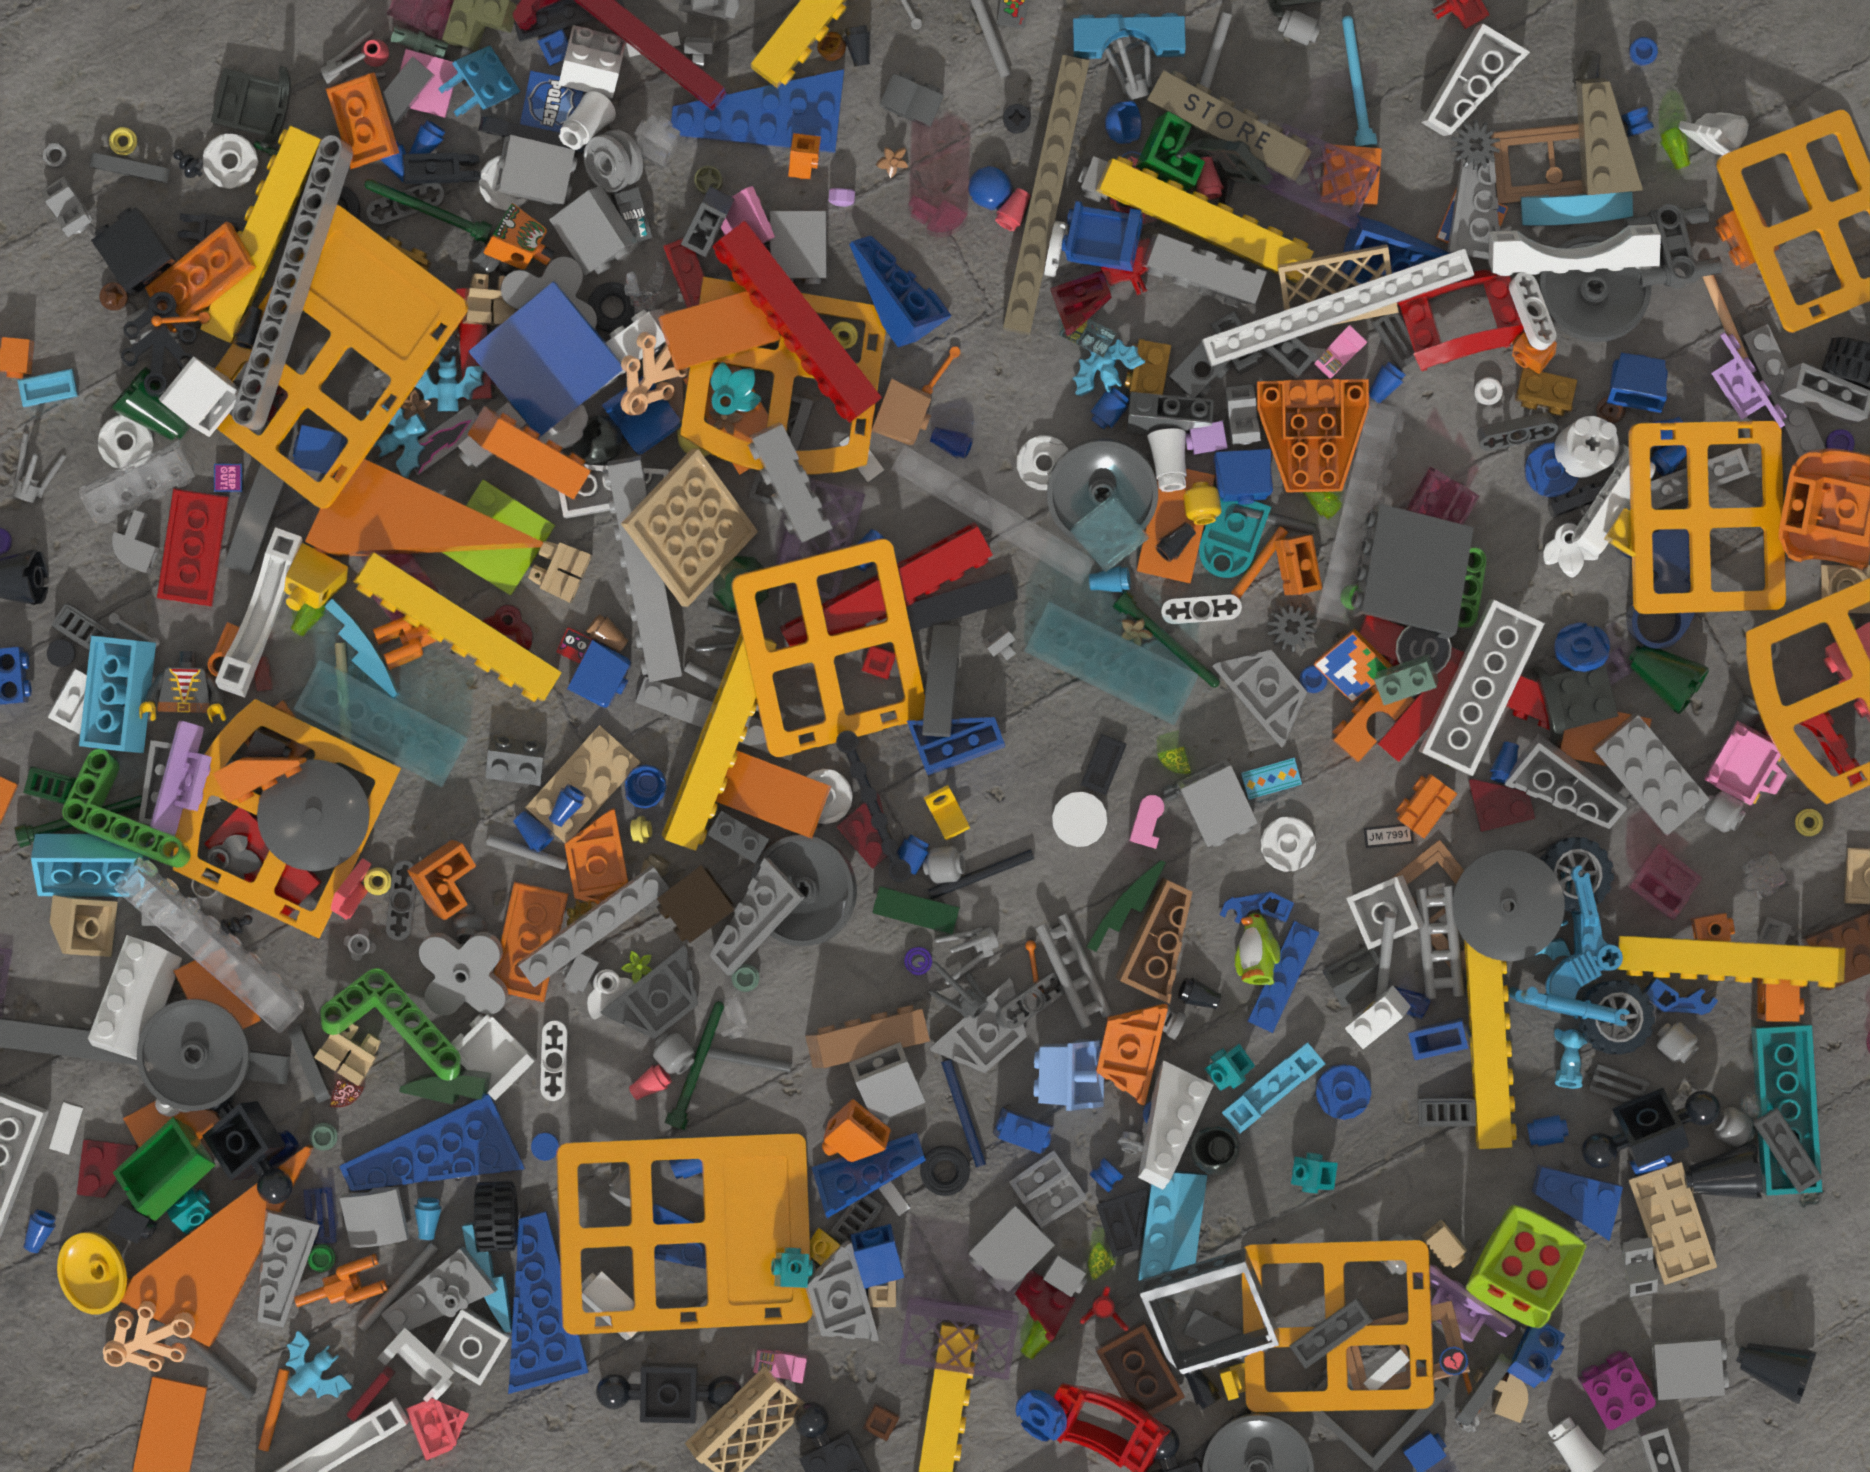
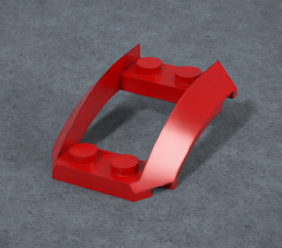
M1490 270L1473 271L1474 276L1397 302L1401 308L1415 352L1413 354L1422 372L1434 365L1445 364L1478 352L1510 347L1516 336L1524 331L1509 291V283L1512 280L1511 275L1501 276ZM1484 284L1497 329L1465 335L1442 343L1429 299L1458 289Z
M1063 1383L1054 1396V1399L1063 1408L1067 1418V1428L1057 1439L1058 1442L1062 1443L1065 1440L1085 1446L1103 1455L1118 1467L1122 1468L1125 1466L1132 1472H1147L1154 1463L1153 1458L1162 1441L1171 1431L1141 1407L1106 1391ZM1089 1402L1105 1407L1136 1425L1137 1427L1129 1442L1116 1433L1089 1422L1077 1420L1084 1403Z

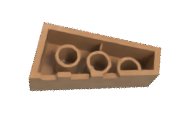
M1162 877L1115 978L1170 1004L1173 981H1175L1176 966L1181 951V941L1184 927L1186 926L1192 891Z
M913 1005L897 1008V1014L887 1016V1011L870 1015L871 1020L861 1022L860 1018L845 1021V1026L834 1028V1025L818 1028V1033L805 1035L812 1067L827 1068L851 1062L901 1042L903 1048L929 1042L930 1039L923 1010L914 1009Z

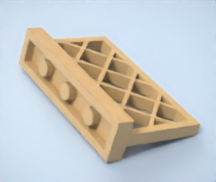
M1387 245L1277 265L1284 311L1290 309L1289 302L1296 293L1306 299V303L1315 301L1323 288L1335 294L1346 290L1351 283L1355 286L1361 285L1354 278L1362 268L1374 274L1368 282L1384 277L1382 275L1384 270L1386 276L1392 274ZM1383 254L1384 262L1377 271L1366 264L1371 256ZM1346 260H1353L1358 264L1350 276L1339 270V267ZM1325 265L1331 270L1322 281L1311 274L1317 266ZM1297 270L1303 276L1293 286L1286 281L1285 272ZM1335 273L1346 279L1338 291L1327 285ZM1307 278L1319 285L1311 296L1299 290ZM1287 287L1291 289V292L1289 294L1287 291ZM1397 303L1336 324L1398 313Z
M764 1366L727 1404L685 1442V1445L696 1460L701 1464L704 1463L714 1472H725V1463L735 1461L736 1466L729 1472H744L794 1423L796 1410L805 1402ZM778 1390H781L779 1399L769 1400ZM785 1405H798L791 1413L784 1414ZM778 1407L777 1415L766 1417L767 1408ZM758 1410H760L759 1418L748 1420L752 1415H754ZM776 1423V1427L771 1432L764 1433L766 1424ZM758 1426L757 1434L746 1436L748 1427ZM740 1429V1437L729 1439ZM756 1442V1446L751 1451L744 1452L745 1444ZM738 1445L737 1454L726 1455L727 1447ZM718 1448H720L719 1457L709 1458Z

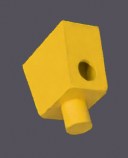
M302 543L286 574L284 591L289 595L286 599V604L295 611H299L304 603L315 609L320 608L346 584L348 566Z

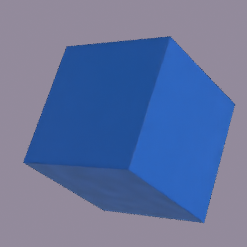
M301 425L300 434L297 435L294 444L293 463L301 469L327 474L344 450L347 437L341 433Z
M891 1224L851 1234L853 1252L864 1289L904 1278L902 1262Z

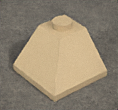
M53 895L50 925L62 953L111 957L118 902Z

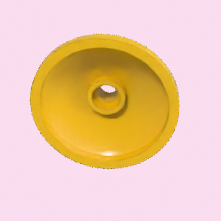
M95 1232L76 1234L70 1237L62 1246L57 1260V1274L60 1286L67 1299L76 1308L88 1314L98 1315L114 1309L122 1300L127 1285L126 1267L116 1246L109 1239Z

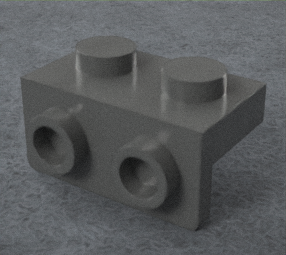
M493 736L488 748L486 778L540 786L546 744L535 740L524 741L511 739L508 736Z

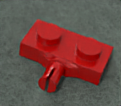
M1445 0V3L1432 9L1433 14L1439 12L1435 15L1437 20L1452 12L1457 16L1464 30L1490 15L1482 0Z
M1149 238L1140 241L1138 244L1133 272L1100 266L1109 287L1123 281H1131L1136 295H1140L1141 290L1143 293L1148 291L1141 276L1149 268L1141 265L1150 243Z

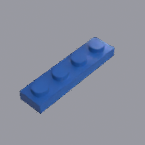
M1293 921L1280 949V961L1278 964L1275 963L1274 984L1263 985L1249 1015L1248 1022L1271 1033L1274 1032L1319 932Z

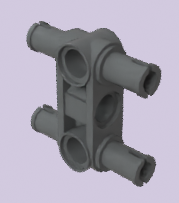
M1666 204L1660 209L1651 210L1647 216L1625 218L1624 228L1630 225L1656 224L1661 234L1660 267L1638 270L1637 280L1640 288L1664 284L1668 287L1680 289L1688 283L1696 282L1699 280V277L1720 275L1722 273L1723 267L1720 257L1699 261L1694 259L1686 229L1687 225L1708 223L1709 212L1706 205L1683 209L1679 206ZM1661 217H1667L1672 224L1664 223ZM1674 269H1681L1685 276L1678 275Z

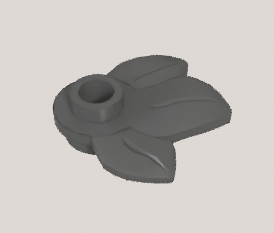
M231 835L226 838L223 844L215 845L207 853V863L245 880L244 874L253 872L262 865L259 856L253 851L246 849L248 837L244 835ZM219 853L225 856L224 863L218 860L217 856Z

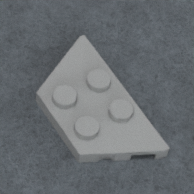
M1272 650L1215 663L1212 666L1278 745L1283 747L1307 694L1303 686Z
M1010 977L987 997L988 1006L978 1017L974 1019L971 1016L968 1018L964 1017L929 1049L934 1053L986 1073L1027 1037L1024 1024L1017 1028L1005 1029L996 1021L998 1008L1016 996ZM1020 1008L1009 1012L1006 1010L1008 1015L1005 1017V1020L1014 1022L1012 1017L1020 1012Z
M848 1240L808 1278L806 1292L818 1333L821 1336H842L847 1339L865 1338L870 1341H878L879 1337L859 1273L853 1246Z

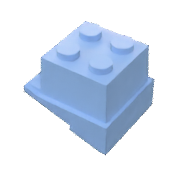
M1078 1039L1068 1044H1044L1034 1056V1067L1039 1069V1078L1034 1080V1096L1038 1097V1103L1066 1105V1111L1104 1107V1077L1096 1071L1102 1040Z

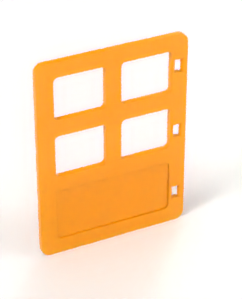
M339 205L336 206L303 307V311L331 332L330 338L304 374L300 375L285 363L278 385L288 392V398L261 435H257L249 428L236 423L230 413L217 427L221 433L311 503L323 509L333 504L468 311V303L463 297ZM304 252L300 254L299 261L303 259ZM295 278L291 281L290 288L294 286ZM272 288L270 289V291L268 292V294L266 295V297L263 299V301L261 302V304H260L259 307H258L259 309H261V310L263 311L262 318H263V315H264V312H265V309H266V306H267V303H268V300H269V297H270ZM443 323L447 327L437 340L432 335L438 326ZM233 343L215 369L226 375L233 382L243 366L248 363L252 350L241 348ZM349 347L355 349L391 378L390 384L363 421H360L321 390L322 384ZM269 357L265 360L264 367L269 364ZM392 393L397 398L387 411L382 406ZM306 408L312 410L348 439V444L320 482H317L281 454L278 449ZM342 464L347 469L339 481H337L333 476Z
M800 1134L582 1142L565 1143L559 1146L556 1152L562 1326L567 1333L579 1335L805 1323L810 1320L812 1309L806 1288L774 1286L775 1275L771 1274L772 1259L776 1258V1253H784L785 1247L801 1248V1254H809V1260H811L806 1141ZM700 1159L703 1173L704 1220L701 1223L656 1225L653 1222L652 1162L656 1160ZM585 1163H628L631 1223L628 1226L582 1228L579 1224L578 1166ZM703 1243L706 1253L707 1304L704 1307L659 1309L656 1306L655 1246L659 1244ZM596 1247H631L634 1288L633 1309L629 1311L584 1312L582 1308L581 1250ZM780 1307L781 1317L765 1318V1308ZM680 1312H695L697 1321L680 1322ZM610 1316L612 1326H595V1317Z

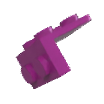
M1617 1351L1606 1357V1362L1599 1366L1591 1365L1581 1372L1582 1375L1578 1377L1581 1386L1587 1392L1603 1423L1609 1430L1621 1426L1653 1408L1656 1404L1634 1361L1626 1351L1622 1353Z

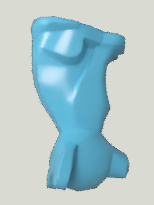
M1555 1029L1554 1031L1555 1039L1565 1048L1560 1061V1070L1556 1071L1555 1085L1559 1087L1577 1089L1583 1086L1582 1074L1580 1073L1581 1058L1578 1050L1588 1042L1583 1037L1585 1036L1584 1033L1576 1029H1569L1564 1032L1560 1029Z

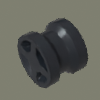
M1013 104L1006 108L1003 115V123L1009 132L1015 134L1023 133L1030 125L1031 115L1027 107L1022 104Z

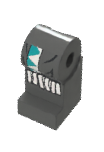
M639 187L615 194L621 216L637 240L636 243L653 238Z

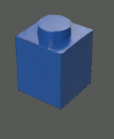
M1429 1429L1401 1448L1417 1472H1425L1447 1456L1443 1451L1447 1447L1438 1433L1432 1435Z

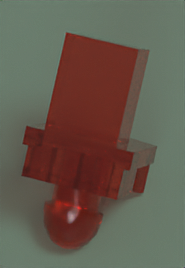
M267 656L260 658L255 671L258 692L273 690L269 657Z

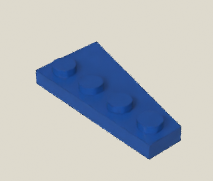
M917 1132L889 1141L884 1151L860 1160L850 1162L841 1157L812 1167L826 1217L829 1218L926 1161Z
M657 1203L653 1206V1222L656 1225L696 1223ZM703 1243L659 1244L654 1248V1259L706 1269V1253Z

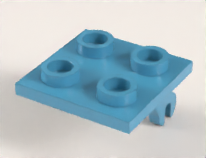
M487 46L454 61L452 64L458 73L438 88L442 94L465 79L475 95L454 111L456 117L460 114L463 115L478 103L484 110L521 92L491 46Z

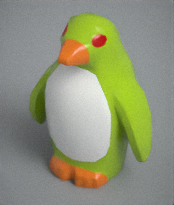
M1259 913L1250 914L1241 919L1245 930L1235 954V968L1237 974L1242 976V981L1246 983L1272 985L1274 984L1275 963L1278 964L1280 961V947L1268 927L1265 917Z

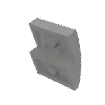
M1052 1151L1009 1181L1042 1230L1088 1199L1055 1151Z
M398 1187L373 1188L370 1192L344 1193L340 1197L351 1248L387 1245L410 1238Z

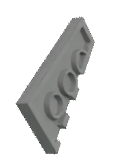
M1470 142L1472 144L1470 147L1471 151L1476 149L1482 150L1483 147L1480 144ZM1462 158L1447 253L1465 249L1470 257L1489 260V232L1501 231L1498 223L1497 209L1499 207L1495 189V161L1492 162L1487 158L1488 167L1483 168L1480 162L1478 163L1477 170H1473V163L1471 162L1467 168L1463 167L1465 159Z
M769 858L763 859L760 864L761 868L756 877L750 882L749 890L744 899L736 907L735 915L730 924L726 925L709 955L727 975H732L805 898Z
M266 1209L255 1315L258 1322L284 1327L320 1226L318 1222Z
M463 1246L381 1313V1315L395 1333L399 1335L404 1328L410 1331L445 1315L443 1306L436 1302V1295L440 1292H446L450 1285H457L464 1292L469 1304L496 1292L498 1289Z

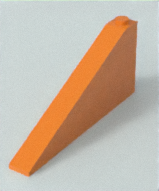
M366 459L361 462L333 504L328 508H320L305 542L313 545V548L327 556L330 553L337 557L369 556L373 552L377 555L538 548L542 547L544 543ZM341 464L334 479L339 481L347 467Z
M310 1144L277 1168L285 1171L291 1177L293 1187L314 1148ZM255 1184L134 1275L132 1279L127 1278L126 1290L121 1302L136 1310L144 1301L154 1303L156 1312L153 1318L165 1325L171 1323L179 1313L187 1312L191 1314L195 1321V1327L189 1337L210 1347L215 1342L262 1250L266 1209L281 1212L287 1200L279 1204L267 1203L259 1196L257 1184Z

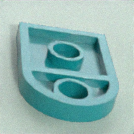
M1220 498L1222 512L1216 517L1215 522L1206 524L1199 544V557L1202 565L1208 572L1220 578H1232L1242 574L1250 566L1269 516L1270 506L1256 501L1252 504L1241 505L1263 511L1264 513L1260 520L1244 516L1240 513H1233L1235 504L1240 505L1238 501L1222 502ZM1224 555L1229 559L1230 566L1226 571H1218L1214 567V560L1217 556Z

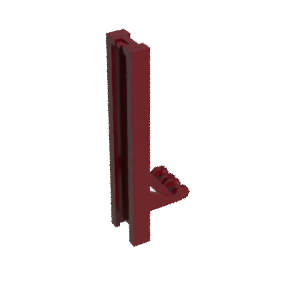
M521 0L516 6V10L512 12V17H514L520 29L527 31L537 22L536 13L539 9L560 0ZM573 0L710 110L714 111L727 95L725 88L615 0Z

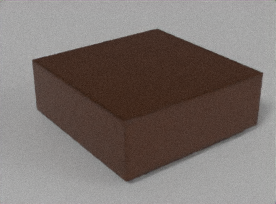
M875 1403L862 1429L887 1441L900 1416Z

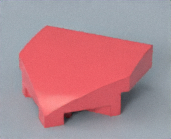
M362 858L333 897L331 910L346 920L348 918L351 919L359 903L368 893L361 882L372 865L371 863Z
M433 1398L428 1402L424 1400L405 1408L426 1461L446 1453L456 1446L459 1434L469 1413Z

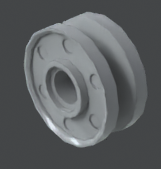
M619 129L610 130L603 135L593 137L586 144L584 149L585 168L590 179L597 187L602 186L606 192H617L624 187L633 185L640 179L643 172L642 154L637 143L628 133Z

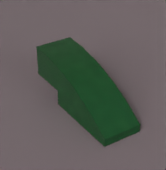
M879 886L872 913L953 934L960 907Z
M460 1070L459 1075L455 1079L443 1080L434 1072L406 1081L400 1086L399 1092L452 1105L459 1099L460 1095L482 1100L488 1094L492 1073Z

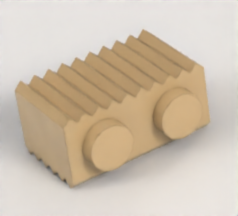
M1442 1220L1422 1234L1421 1239L1428 1245L1429 1249L1443 1266L1448 1267L1451 1265L1454 1268L1465 1259L1463 1254L1467 1249Z

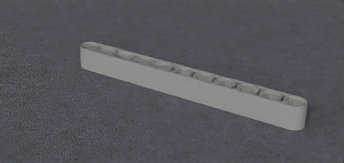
M334 135L324 137L319 144L233 407L232 416L234 421L251 430L261 429L267 421L353 157V150L350 144ZM339 146L338 152L333 155L334 149ZM330 172L329 179L324 182L325 176ZM322 199L320 206L316 208L317 201ZM313 225L312 232L307 235V230ZM304 252L303 259L299 261L300 254ZM295 278V284L290 288V283ZM287 304L286 311L281 314L283 306ZM276 331H278V336L273 341V335ZM269 357V364L264 367V362ZM259 384H261V389L256 394V388ZM252 410V416L247 420V415Z

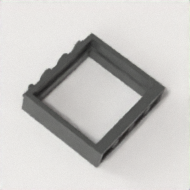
M1246 1248L1140 1280V1296L1174 1377L1185 1373L1192 1374L1196 1370L1208 1366L1216 1367L1222 1362L1231 1359H1243L1249 1354L1258 1351H1268V1348L1279 1345V1329ZM1244 1273L1266 1328L1179 1353L1157 1299Z
M1361 1345V1346H1359L1360 1353H1361L1368 1345ZM1391 1345L1397 1351L1401 1349L1400 1345ZM1407 1348V1352L1410 1359V1350ZM1417 1360V1369L1426 1367L1421 1360ZM1327 1365L1320 1372L1323 1376L1316 1383L1311 1381L1304 1391H1325L1328 1388ZM1441 1379L1434 1380V1403L1426 1409H1412L1371 1454L1358 1444L1324 1411L1311 1412L1376 1471L1451 1392V1389Z

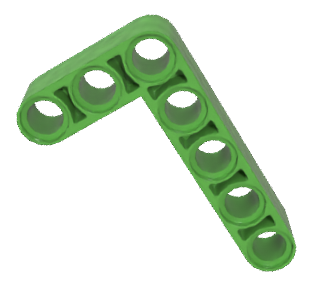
M1470 548V553L1474 557V563L1471 567L1467 566L1465 580L1469 583L1470 589L1466 595L1463 593L1461 608L1465 611V618L1462 622L1458 621V627H1470L1476 622L1478 617L1486 567L1485 553L1478 548ZM1348 585L1341 592V602L1348 609L1354 610V607L1351 606V601L1358 585Z
M104 749L91 751L63 806L62 813L65 820L78 830L176 868L185 866L190 860L191 853L189 848L178 838L102 808L118 774L119 763ZM107 760L106 765L99 769L101 762ZM95 785L94 790L90 794H87V790L89 789V787ZM83 810L81 817L75 819L77 812ZM107 819L105 826L99 828L101 821ZM131 828L129 835L122 838L124 831ZM151 838H155L154 843L150 847H146L147 842ZM178 847L176 855L170 857L171 851Z
M373 968L367 971L324 1004L321 1009L322 1029L327 1034L337 1035L376 1007L438 1077L443 1080H453L460 1073L461 1058L457 1049L383 969ZM373 982H380L383 984V986L380 988H373L370 986V984ZM353 998L360 999L362 1002L357 1005H352L348 1001ZM393 1001L399 1002L401 1004L397 1008H392L388 1006V1004ZM330 1015H337L340 1017L339 1020L333 1022L327 1020L326 1018ZM409 1021H416L417 1023H419L418 1026L413 1028L408 1027L405 1024ZM426 1041H434L437 1043L434 1047H426L425 1045H423ZM450 1060L455 1064L451 1067H445L441 1063Z

